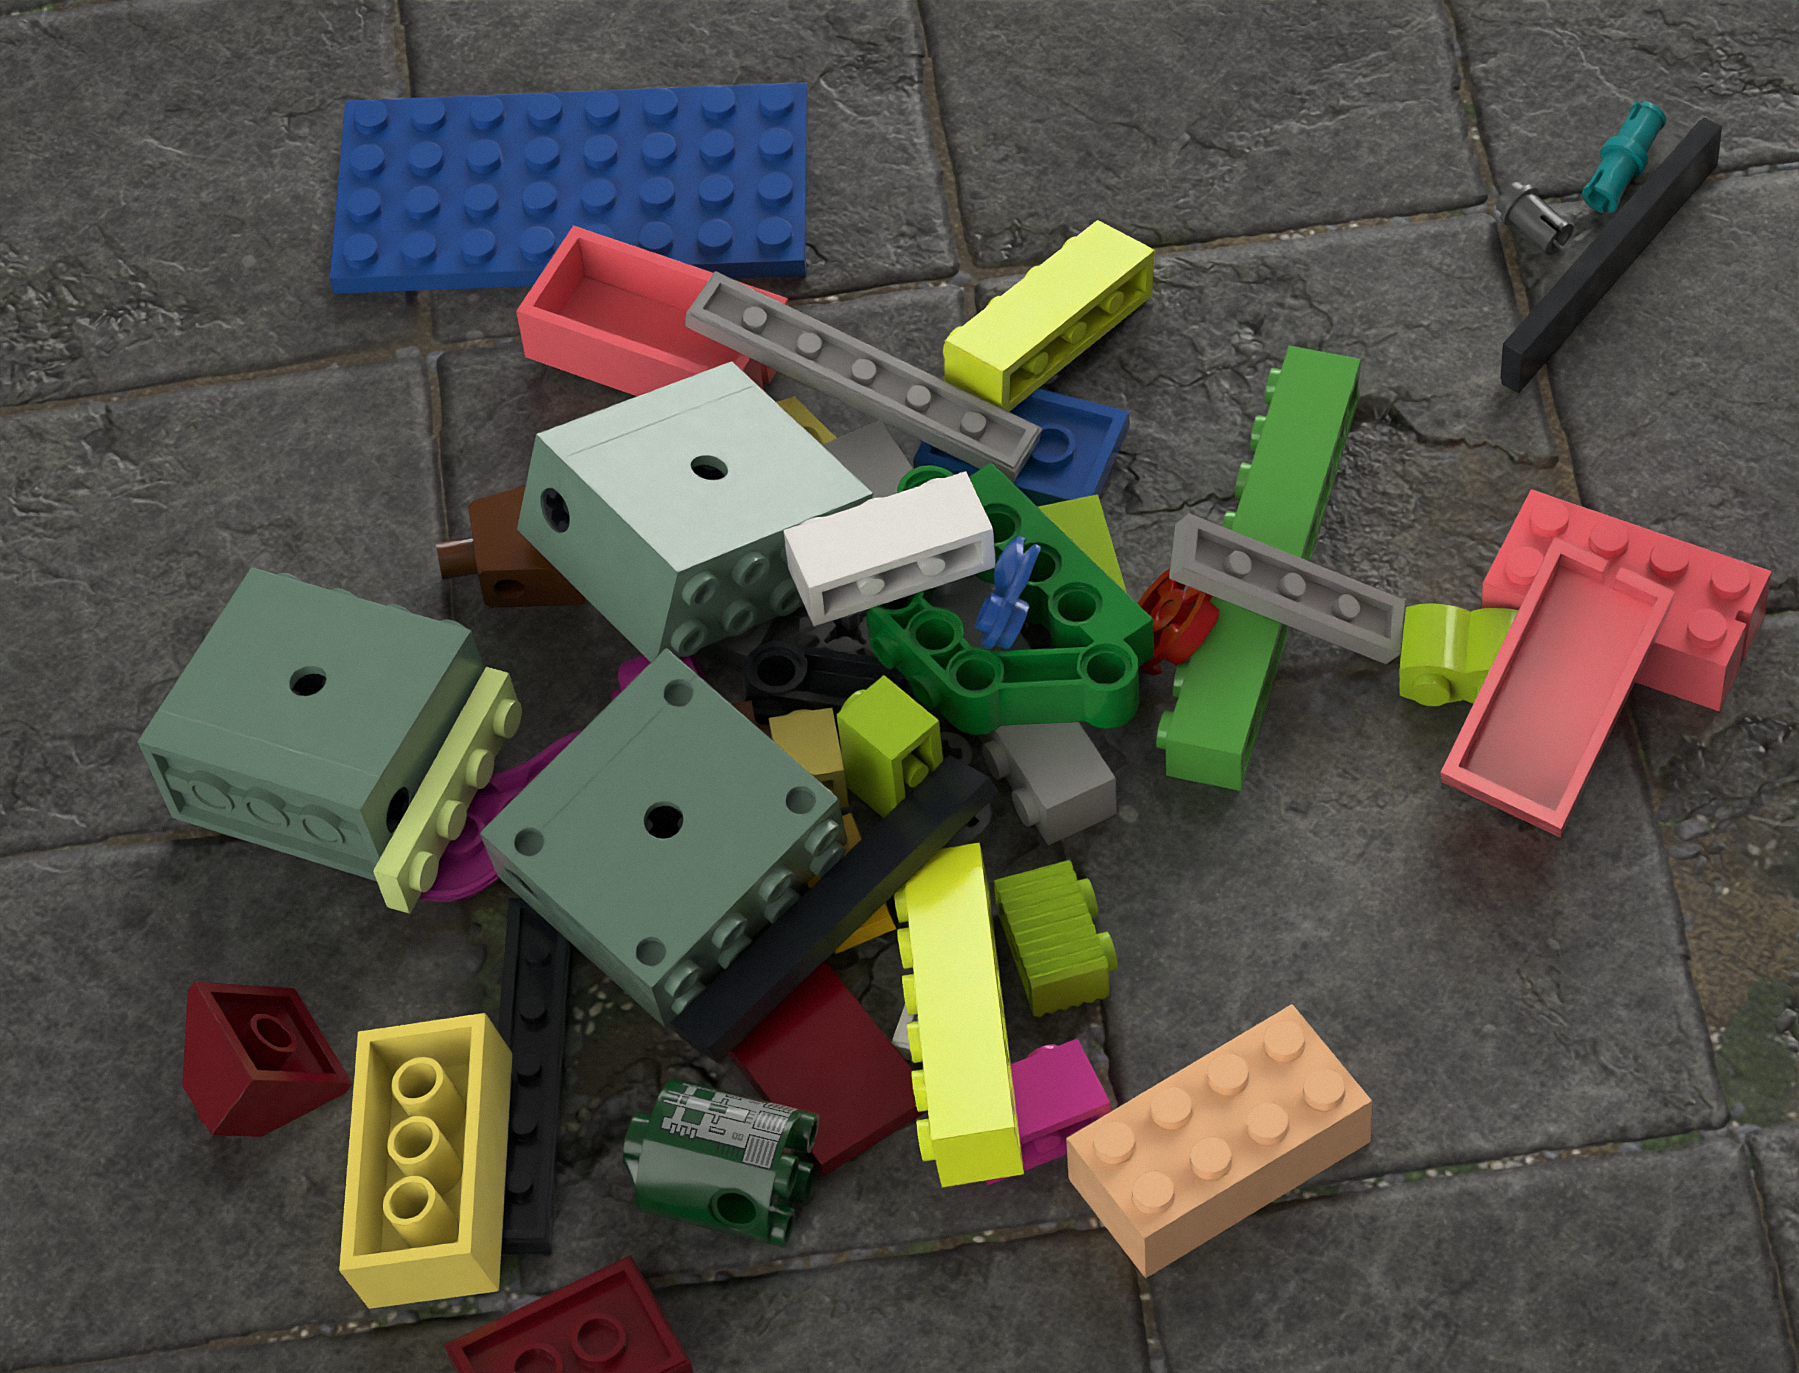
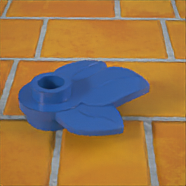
M1022 536L1012 539L1001 553L994 570L996 589L988 594L975 620L974 628L982 632L980 645L988 649L997 645L1008 650L1016 640L1029 610V603L1018 597L1026 587L1041 546L1035 544L1024 553L1023 546L1027 539Z

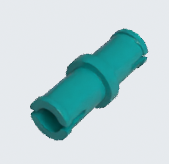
M1639 101L1632 104L1629 114L1617 135L1610 137L1604 143L1600 152L1602 160L1589 183L1582 190L1583 200L1592 209L1600 213H1605L1606 210L1609 213H1613L1618 208L1620 199L1632 178L1640 176L1645 170L1649 160L1647 152L1660 130L1664 128L1667 120L1664 112L1655 104L1643 101L1642 105Z

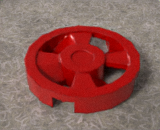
M1170 568L1155 580L1137 603L1153 618L1154 657L1139 667L1141 672L1151 676L1162 674L1159 663L1165 658L1175 666L1185 662L1204 643L1220 616V609L1210 603L1212 595L1192 587L1183 592L1186 585L1169 579Z

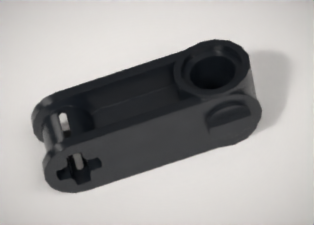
M770 641L756 647L749 653L745 661V701L752 700L755 721L759 724L769 723V718L784 716L796 710L808 709L814 711L832 707L839 737L837 714L846 700L859 690H867L884 675L925 708L915 697L907 678L896 667L891 670L887 669L877 657L793 645L783 641ZM904 680L907 681L906 688H903L902 681Z

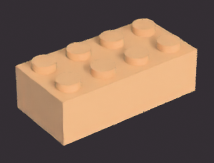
M1291 1004L1067 1137L1069 1180L1146 1279L1370 1143L1372 1100L1294 1005Z

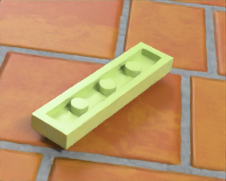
M489 667L485 668L374 868V875L388 908L410 914L421 893L427 892L432 887L438 873L441 856L450 840L457 839L461 834L466 821L467 809L477 790L485 788L490 781L494 769V759L505 739L513 737L521 721L522 707L517 699L509 673Z

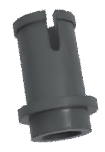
M1521 182L1513 183L1502 193L1496 204V209L1501 212V221L1508 226L1516 225L1538 244L1547 255L1556 253L1558 247L1553 243L1554 239L1563 247L1573 233V224L1564 220L1538 197L1539 191L1537 187L1532 184L1524 185Z

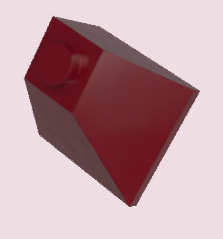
M195 981L189 988L187 994L182 1086L197 1110L200 1121L211 1135L262 1137L345 1094L353 1085L295 988Z

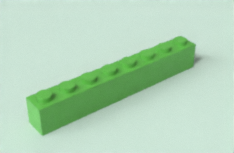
M1288 346L1282 368H1272L1269 373L1265 391V404L1270 405L1267 416L1257 415L1254 421L1250 440V451L1255 452L1252 464L1242 462L1238 472L1235 499H1240L1237 512L1227 510L1222 527L1309 562L1311 561L1360 398L1361 359ZM1212 596L1210 603L1220 609V616L1204 643L1191 655L1190 661L1186 660L1177 666L1173 683V697H1177L1178 700L1174 712L1164 710L1162 714L1156 746L1166 750V776L1242 791L1291 627Z

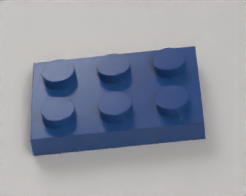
M1037 389L1010 411V413L1042 428L1040 441L1013 484L1037 507L1097 494L1100 497L1130 427L1129 411ZM923 441L913 459L914 469L920 466L933 465L945 468L954 475L966 471L968 477L980 470Z

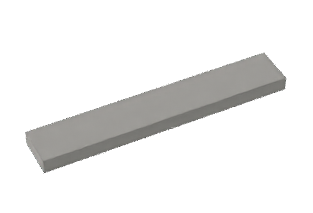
M717 271L713 273L686 313L685 327L979 469L992 462L1012 483H1014L1040 441L1041 427Z

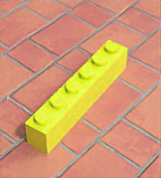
M980 842L943 848L932 856L894 893L899 923L909 922V928L897 929L903 968L913 967L914 974L902 976L904 998L908 1015L918 1014L919 1021L907 1023L909 1047L913 1063L923 1062L924 1068L912 1071L913 1090L918 1112L928 1111L929 1117L928 1119L916 1121L918 1140L923 1162L936 1160L942 1188L1024 1174L990 891Z

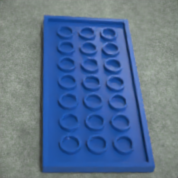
M807 82L345 101L330 271L333 294L533 286L573 225L712 273L717 271L729 278L806 276Z

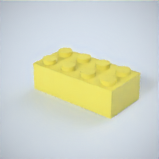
M486 1013L358 1032L339 1271L369 1309L499 1291L512 1052Z

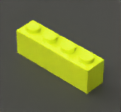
M1097 220L1077 237L1074 236L1068 239L1063 247L1040 266L1031 268L1021 281L1003 295L993 298L984 310L965 325L955 328L949 334L943 347V356L945 358L944 381L1010 412L1152 297L1155 250Z

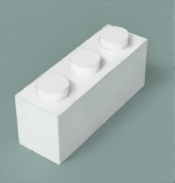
M966 471L946 478H935L919 487L884 498H873L862 503L860 506L826 517L811 518L798 526L783 530L788 569L813 626L995 568L996 565L993 527Z

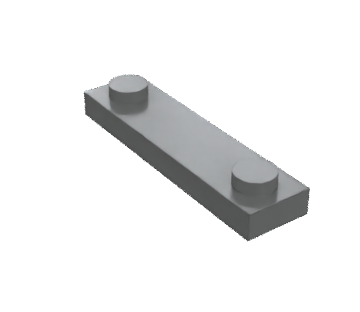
M1190 513L1175 524L1169 579L1384 664H1388L1401 654L1404 599Z

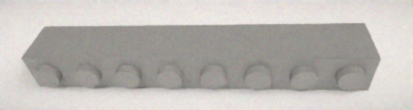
M880 420L822 445L873 492L872 499L897 494V487L901 478L913 470L888 429ZM974 574L935 587L930 605L932 607L949 609L957 614L963 623L964 639L973 648L988 649L980 645L982 632L974 628V624L984 600L990 592H993L990 585ZM1019 632L1013 645L1008 650L994 645L989 650L1013 651L1032 649ZM1079 722L1000 726L990 733L978 735L983 743L982 753L990 772L997 780L1005 777L1013 790L1011 793L1012 801L1021 821L1027 827L1035 824L1048 846L1117 814L1116 778Z

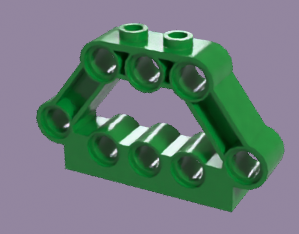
M992 462L969 476V479L993 527L995 563H997L1007 544L1015 537L1022 536L1027 539L1023 546L1024 553L1035 544L1041 546L1030 578L1018 598L1029 603V610L1024 622L1041 624L1050 632L1051 649L991 651L980 647L973 648L964 639L963 623L959 616L949 609L932 607L930 605L934 587L865 610L869 642L875 656L887 669L891 670L896 667L907 678L915 697L926 709L932 710L936 708L954 727L964 733L973 735L987 734L998 729L1000 726L1087 722L1092 726L1106 729L1117 728L1128 723L1136 715L1140 705L1139 667L1154 657L1153 618ZM920 466L909 471L901 478L897 487V493L919 487L929 480L946 478L954 474L938 466ZM995 568L975 574L982 581L995 585Z

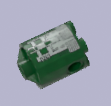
M679 1079L669 1080L661 1091L652 1114L635 1113L625 1138L623 1163L627 1167L636 1190V1205L640 1212L785 1248L794 1226L795 1208H792L793 1202L806 1204L813 1187L815 1165L804 1161L806 1153L809 1154L816 1140L819 1114Z

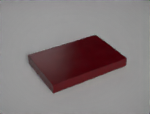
M826 961L820 964L728 1053V1056L764 1101L819 1114L816 1140L809 1154L806 1153V1155L822 1176H825L928 1112H918L912 1083V1071L914 1070Z
M632 1255L444 1344L447 1356L456 1373H693L691 1361Z

